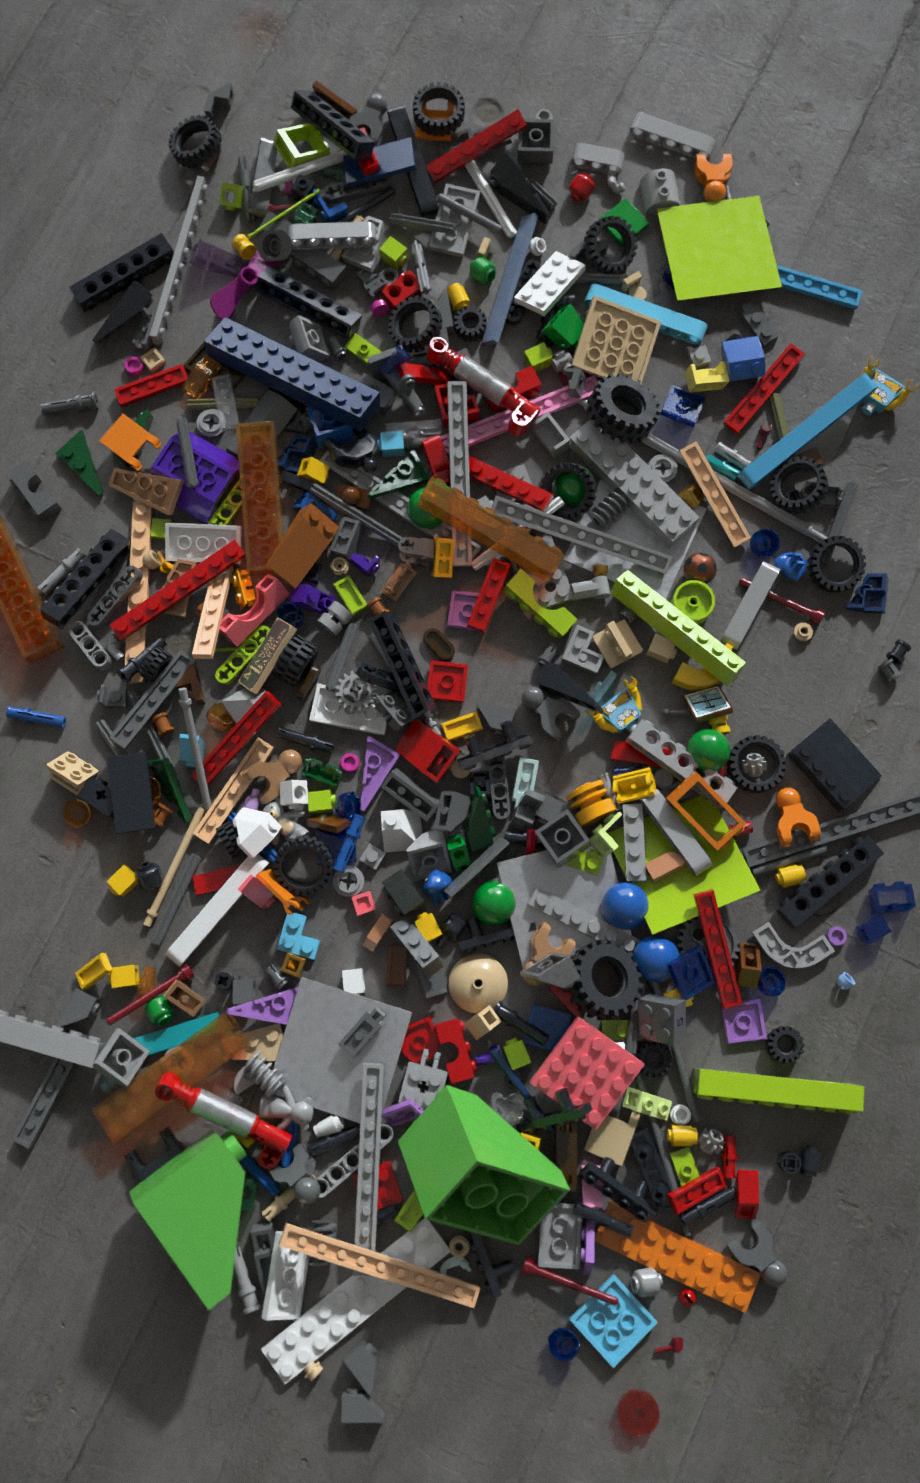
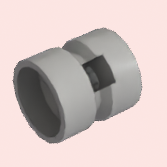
M334 601L329 606L328 613H323L317 622L328 633L336 637L342 630V625H346L353 616L343 605Z

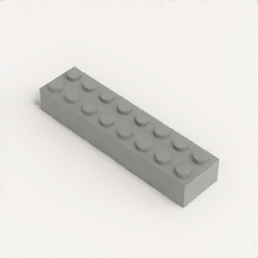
M589 420L570 436L569 448L613 492L615 488L620 489L627 497L629 508L670 549L696 526L700 517L626 443H620L618 438H615V440L610 439L611 435L607 433L603 435L600 427L595 428V421Z

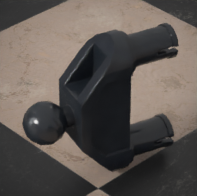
M353 428V433L360 440L344 448H340L332 438L324 441V448L332 455V460L337 465L354 469L363 466L367 473L376 471L377 462L372 457L377 437L374 434H369L365 428L361 432Z
M170 1126L159 1132V1135L168 1147L167 1152L148 1165L143 1164L136 1149L124 1156L133 1170L132 1177L134 1180L144 1181L185 1149V1145L177 1140Z

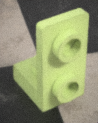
M620 811L615 815L609 814L603 820L605 823L598 825L592 831L594 835L589 839L603 857L618 847L606 830L622 815Z
M628 1087L622 1106L666 1121L672 1101Z

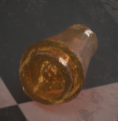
M144 967L136 988L138 995L143 996L156 988V968Z

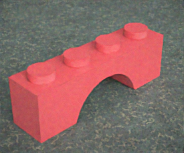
M269 573L255 586L257 597L253 607L242 615L228 613L221 621L219 631L236 647L243 643L289 595V592L282 583Z

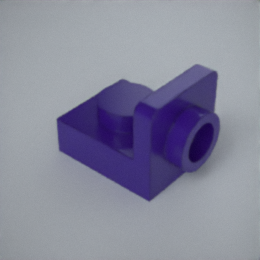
M354 553L350 557L351 564L367 577L375 574L380 568V558L378 556H375L370 563L362 554L359 556Z

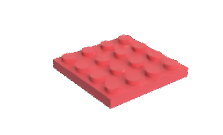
M577 1016L530 1080V1083L557 1103L559 1101L555 1092L565 1087L568 1089L573 1105L575 1104L576 1106L590 1102L593 1110L586 1114L587 1118L582 1121L597 1130L643 1068L644 1063Z

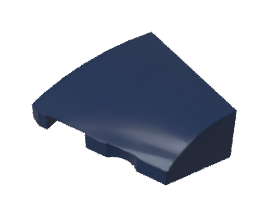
M296 435L290 444L281 450L283 454L275 461L271 460L269 465L297 475L302 459L313 457L317 444L312 437Z
M867 573L863 579V584L855 591L856 595L850 603H847V610L885 614L889 581L887 573Z

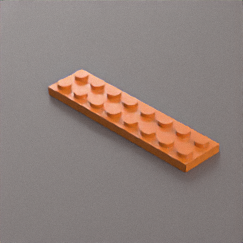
M608 1202L604 1213L630 1225L632 1224L634 1226L633 1233L630 1238H627L599 1225L595 1233V1242L647 1267H652L668 1277L746 1313L760 1278V1272L651 1220L644 1223L626 1209L613 1202Z

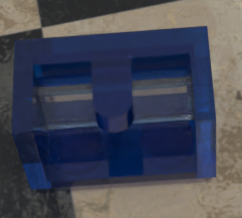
M904 881L895 882L891 886H886L885 883H878L868 890L871 915L907 912L916 907L912 884H905Z

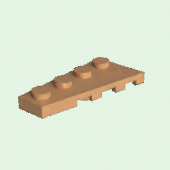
M114 468L108 486L167 515H172L184 480Z

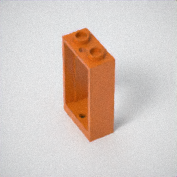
M695 771L666 797L672 806L717 851L725 849L730 844L729 839L733 835L738 836L745 829L743 826L746 822ZM697 782L737 822L717 842L677 802Z

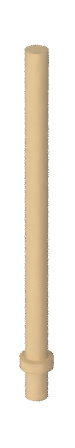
M198 807L150 910L148 909L146 912L148 914L143 923L144 925L151 927L154 918L158 916L159 907L205 809Z

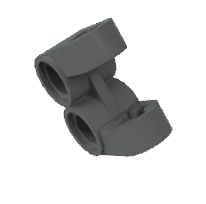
M402 538L398 543L401 562L405 564L408 562L412 566L421 568H434L436 541L428 538ZM406 543H409V546H410V547H402V546H405Z

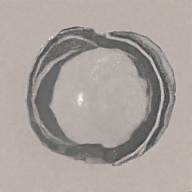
M495 1092L492 1095L489 1107L509 1125L514 1127L524 1115L523 1105L518 1094L513 1093L509 1094L508 1097H504L502 1094Z

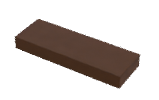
M317 80L312 84L313 92L347 120L357 113V109Z

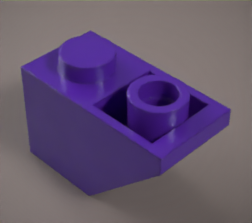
M300 584L296 589H292L289 599L290 604L319 614L328 613L329 606L335 601L334 597L308 584Z

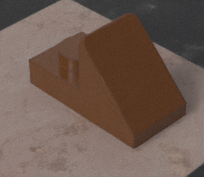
M192 663L182 675L176 688L178 690L180 688L190 689L191 700H195L198 705L205 704L198 670L195 664Z

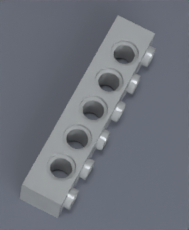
M643 719L639 721L625 740L628 744L681 782L692 774L694 770H697L696 768L699 766H697L698 764L692 755L686 751L685 746L673 742L667 733L659 732L650 721H644ZM646 737H653L654 744H649ZM663 747H667L670 750L669 756L663 753ZM679 758L685 761V767L679 765ZM704 769L701 772V777L709 785L711 781L717 784L716 793L727 803L737 789L733 785L734 782L727 777L723 778L718 774V771L712 769ZM699 782L691 787L692 790L717 808H722Z

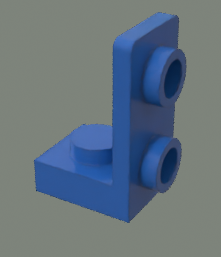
M319 193L311 198L316 208L319 207L321 210L320 214L324 222L334 223L349 214L345 202L336 204L331 209H328Z
M311 492L302 493L292 507L299 512L301 508L312 503L333 522L337 517L334 511Z

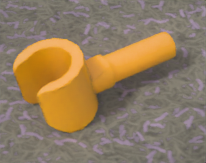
M158 551L157 555L161 561L160 571L169 575V571L174 565L165 561L161 551Z

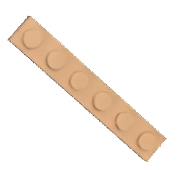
M697 441L681 449L680 453L732 546L735 548L751 539Z
M233 566L209 582L192 652L194 659H213Z
M259 737L256 739L194 830V835L209 845L217 835L216 828L226 822L228 816L254 780H245L242 777V772L257 761L266 762L275 749L273 746Z

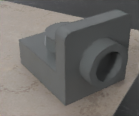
M565 368L564 373L569 380V390L574 398H581L586 376L580 368Z
M101 685L100 690L97 692V700L103 707L127 708L128 689Z

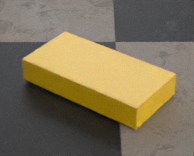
M477 711L441 723L445 738L449 742L483 730Z
M100 953L78 970L75 975L81 990H88L113 971L106 953Z

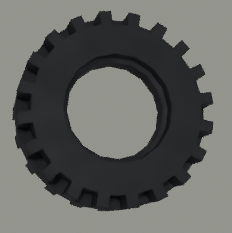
M613 373L609 374L607 378L603 376L587 401L588 406L586 409L588 412H591L588 417L590 420L595 421V428L600 427L603 435L606 433L611 435L610 439L612 440L618 438L620 443H625L626 440H629L630 444H634L636 439L638 442H641L644 437L646 438L658 421L659 414L661 413V409H658L660 403L654 400L656 395L648 391L650 388L648 385L644 387L640 384L641 380H632L631 375L623 377L622 373H618L616 377ZM611 397L629 403L639 415L624 413L615 406Z
M605 939L597 942L594 941L575 951L576 954L570 956L580 978L574 981L575 984L565 989L566 993L571 992L573 998L570 1001L572 1004L577 1002L579 1005L577 1010L580 1013L587 1011L586 1017L593 1018L596 1016L597 1020L600 1021L606 1018L609 1020L629 1012V1009L636 1006L634 1001L641 997L637 993L638 990L643 989V984L639 983V978L643 977L642 972H637L636 967L638 964L632 961V952H624L625 946L622 944L616 947L613 940L605 942ZM596 962H607L618 975L619 990L613 997L604 996L598 992L593 984L591 977L592 967Z

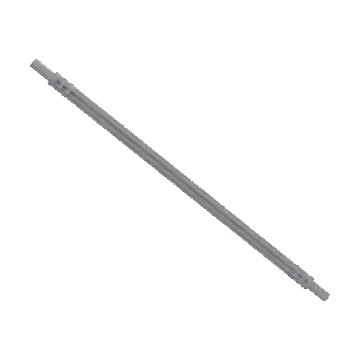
M582 399L577 402L587 410L588 400ZM650 433L641 441L658 452L671 456L676 462L688 468L678 449ZM713 470L723 489L805 536L809 535L818 541L828 538L812 529L813 526Z

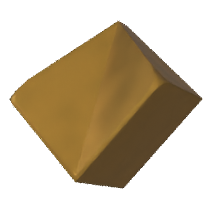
M696 482L685 486L678 494L691 509L697 507L705 498Z
M287 952L280 971L301 978L307 959Z

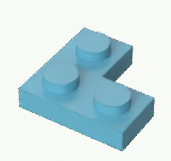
M297 913L286 915L277 949L315 960L320 940L302 936L307 916Z

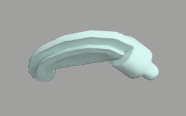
M452 1257L442 1264L440 1273L446 1275L447 1269L458 1265L468 1272H471V1268L468 1266L469 1263L465 1258Z

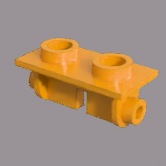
M237 568L231 576V584L236 590V603L239 604L240 610H243L245 605L253 607L256 598L253 589L246 590V587H252L250 573L247 570H241L239 573Z

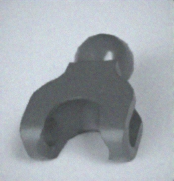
M377 93L370 95L366 100V106H364L363 110L352 115L349 119L357 128H365L366 133L370 134V138L375 141L374 147L380 146L384 139L381 116L386 113L388 106L385 97Z
M528 687L522 693L521 700L523 705L529 710H536L534 714L539 718L541 732L555 742H559L562 738L561 731L555 725L556 716L564 715L571 720H576L581 715L580 711L568 700H553L549 696L546 698L542 689L538 687Z
M299 1142L292 1149L295 1157L290 1166L281 1168L276 1165L274 1168L269 1169L273 1179L280 1183L284 1189H294L295 1198L300 1203L312 1204L318 1199L321 1191L318 1182L313 1177L316 1162L310 1152Z
M754 1219L750 1227L756 1236L755 1244L750 1248H743L737 1241L730 1239L727 1242V1247L740 1263L755 1266L761 1272V1276L767 1285L779 1287L787 1280V1268L781 1261L776 1260L777 1258L772 1252V1235L760 1221Z

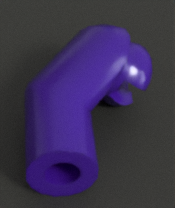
M492 1044L486 1055H475L476 1066L495 1064L496 1061L489 1052L496 1048L501 1054L502 1049L500 1045Z

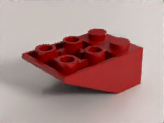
M417 720L412 722L394 748L436 783L443 780L462 753V750L423 722Z

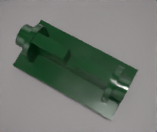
M313 758L305 759V767L300 773L310 779H315L333 787H337L343 777V771H340V768L326 764L324 769L322 768L323 762Z

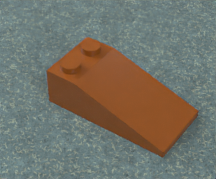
M310 503L299 510L265 566L293 589H296L331 542L339 526Z

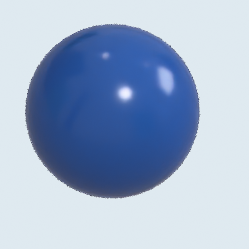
M624 882L608 889L602 900V911L605 919L612 926L621 930H630L640 926L645 921L649 902L647 895L639 886Z
M649 935L636 944L633 950L632 961L637 962V972H642L643 979L649 982L660 983L670 979L676 973L680 963V955L676 945L667 937Z

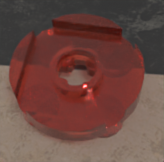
M630 1389L619 1400L617 1416L626 1432L634 1436H641L651 1433L657 1427L660 1419L659 1407L655 1398L650 1393L641 1389ZM641 1407L644 1415H639L637 1418L634 1417L635 1413L633 1410Z

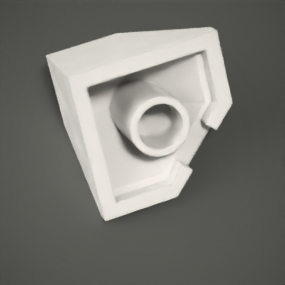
M244 807L240 809L233 819V825L237 828L239 836L236 838L237 844L251 859L269 844L282 828L269 813Z

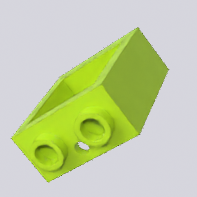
M310 123L277 130L273 142L289 168L329 155L331 150L320 132ZM307 140L314 151L299 154L293 143Z

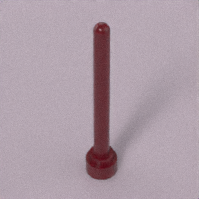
M744 578L739 580V584L746 588H749L752 583ZM769 591L766 596L808 616L812 623L818 626L825 614L820 609L811 610L772 591Z
M187 964L183 965L175 976L107 1018L106 1024L113 1025L168 990L175 980L183 982L191 980L195 977L192 970Z
M526 1258L522 1275L527 1277L537 1275L612 1305H617L619 1302L618 1298L540 1268L532 1259Z

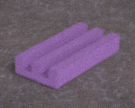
M409 1099L384 1108L381 1117L392 1127L417 1119L424 1110L422 1108L419 1109V1105L414 1104L413 1099Z

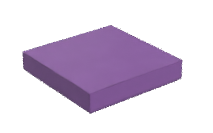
M452 590L447 628L477 631L468 628L467 624L479 593Z
M761 999L742 1001L743 1005L723 1010L721 1007L726 1044L767 1039Z

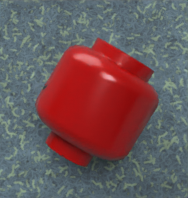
M586 173L577 174L569 185L570 197L577 202L580 200L587 201L595 189L594 179Z

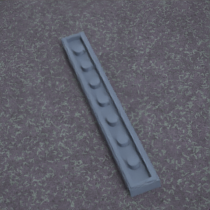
M535 213L521 218L482 343L486 346L499 342L538 219Z

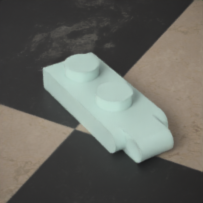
M519 757L512 794V801H515L514 809H516L526 789L534 791L539 764L538 760Z

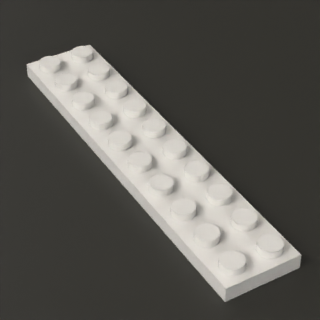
M424 1218L415 1225L411 1232L407 1231L380 1254L430 1269L451 1251L430 1220ZM352 1275L300 1316L299 1319L295 1320L265 1344L261 1350L284 1384H286L309 1366L312 1361L314 1362L404 1290L406 1286L375 1276Z

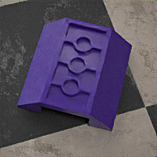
M189 431L199 485L196 488H188L177 433L171 436L151 466L149 474L184 480L175 507L207 524L217 511L216 504L232 479L238 480L248 465Z

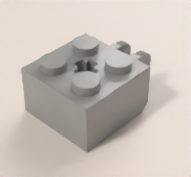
M424 1049L420 1064L408 1062L399 1103L413 1099L414 1104H418L419 1108L426 1109L435 1099V1095L444 1088L448 1071L437 1069L441 1053L436 1052L434 1055L433 1067L425 1066L429 1055L428 1049ZM422 1081H425L426 1085L429 1086V1090L421 1092L418 1083L422 1084Z

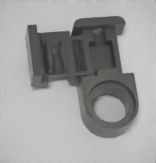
M386 268L378 274L377 278L376 273L373 274V272L362 269L356 273V277L364 284V291L372 300H375L374 295L380 292L387 284L397 280L398 273L393 268ZM391 273L395 276V279L387 281L385 275Z

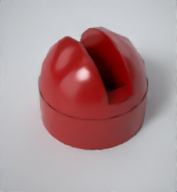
M685 1288L679 1293V1301L683 1306L691 1307L696 1301L695 1293L691 1289ZM686 1293H687V1295H688V1296L691 1298V1300H692L690 1303H689L688 1300L683 1296V1295H685Z

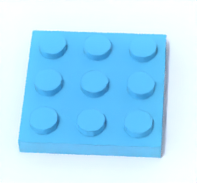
M613 1273L597 1290L617 1297L619 1300L618 1304L612 1305L590 1296L569 1319L614 1368L658 1322Z

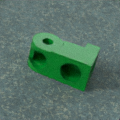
M462 834L445 839L457 874L464 872L471 865Z

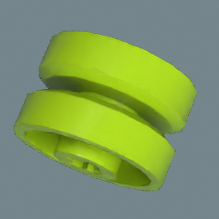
M689 580L682 583L676 589L670 603L696 624L702 625L708 619L715 606V596L712 589L706 583L699 580Z

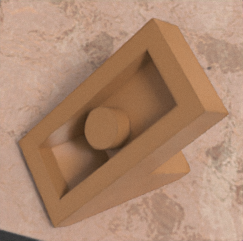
M175 980L163 995L192 1017L196 1015L206 1002L204 998L179 980Z

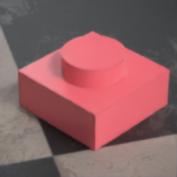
M371 891L352 897L357 916L376 910Z

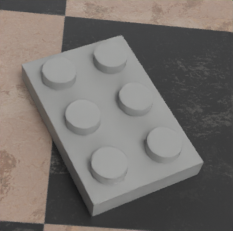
M558 1203L540 1222L538 1267L580 1269L582 1217L572 1214L575 1203Z

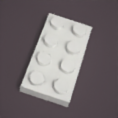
M555 252L514 297L515 303L545 316L586 270L585 264Z
M165 523V561L182 559L202 562L233 540H236L241 548V526Z
M317 683L309 719L310 722L385 736L387 727L385 719L389 714L383 718L382 714L374 708L375 705L368 703V710L362 707V712H359L358 708L351 712L350 707L345 710L343 707L345 703L340 705L338 703L340 698H336L335 695L339 691L326 690V685ZM354 691L356 698H358V691ZM365 695L362 701H364L368 695ZM345 698L347 701L355 703L352 699Z
M276 1231L262 1312V1319L300 1318L309 1255L279 1246L283 1231Z

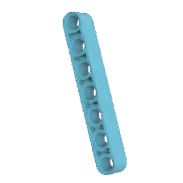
M598 284L590 286L584 301L585 305L590 307L592 297L595 295L661 321L658 332L694 345L702 343L707 330V324L701 320Z

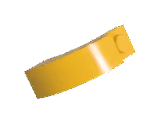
M728 643L725 644V646L728 649L732 650V645ZM682 662L672 681L673 684L687 690H702L715 686L720 682L718 678L706 669H697Z

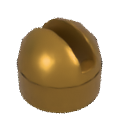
M594 565L593 573L595 577L606 576L608 565Z

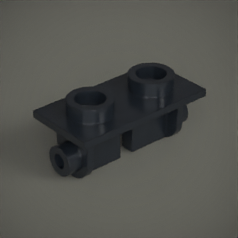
M554 308L541 318L542 326L536 335V346L543 342L547 348H551L554 345V342L542 332L543 328L556 315V313H553Z

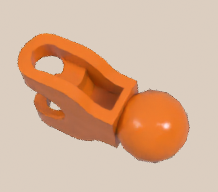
M705 154L696 155L695 178L703 184L704 198L707 202L721 201L725 198L726 188L724 183L729 179L733 166L731 154H723L722 162L715 165L710 164L706 160Z
M784 788L776 795V804L781 809V819L776 833L782 847L790 846L792 842L791 831L795 829L804 831L810 841L820 840L821 836L817 817L803 808L802 803H800V795L793 788Z

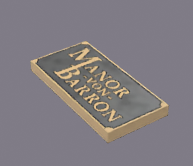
M277 618L238 682L257 695L273 670L282 650L292 639L297 629L282 619Z

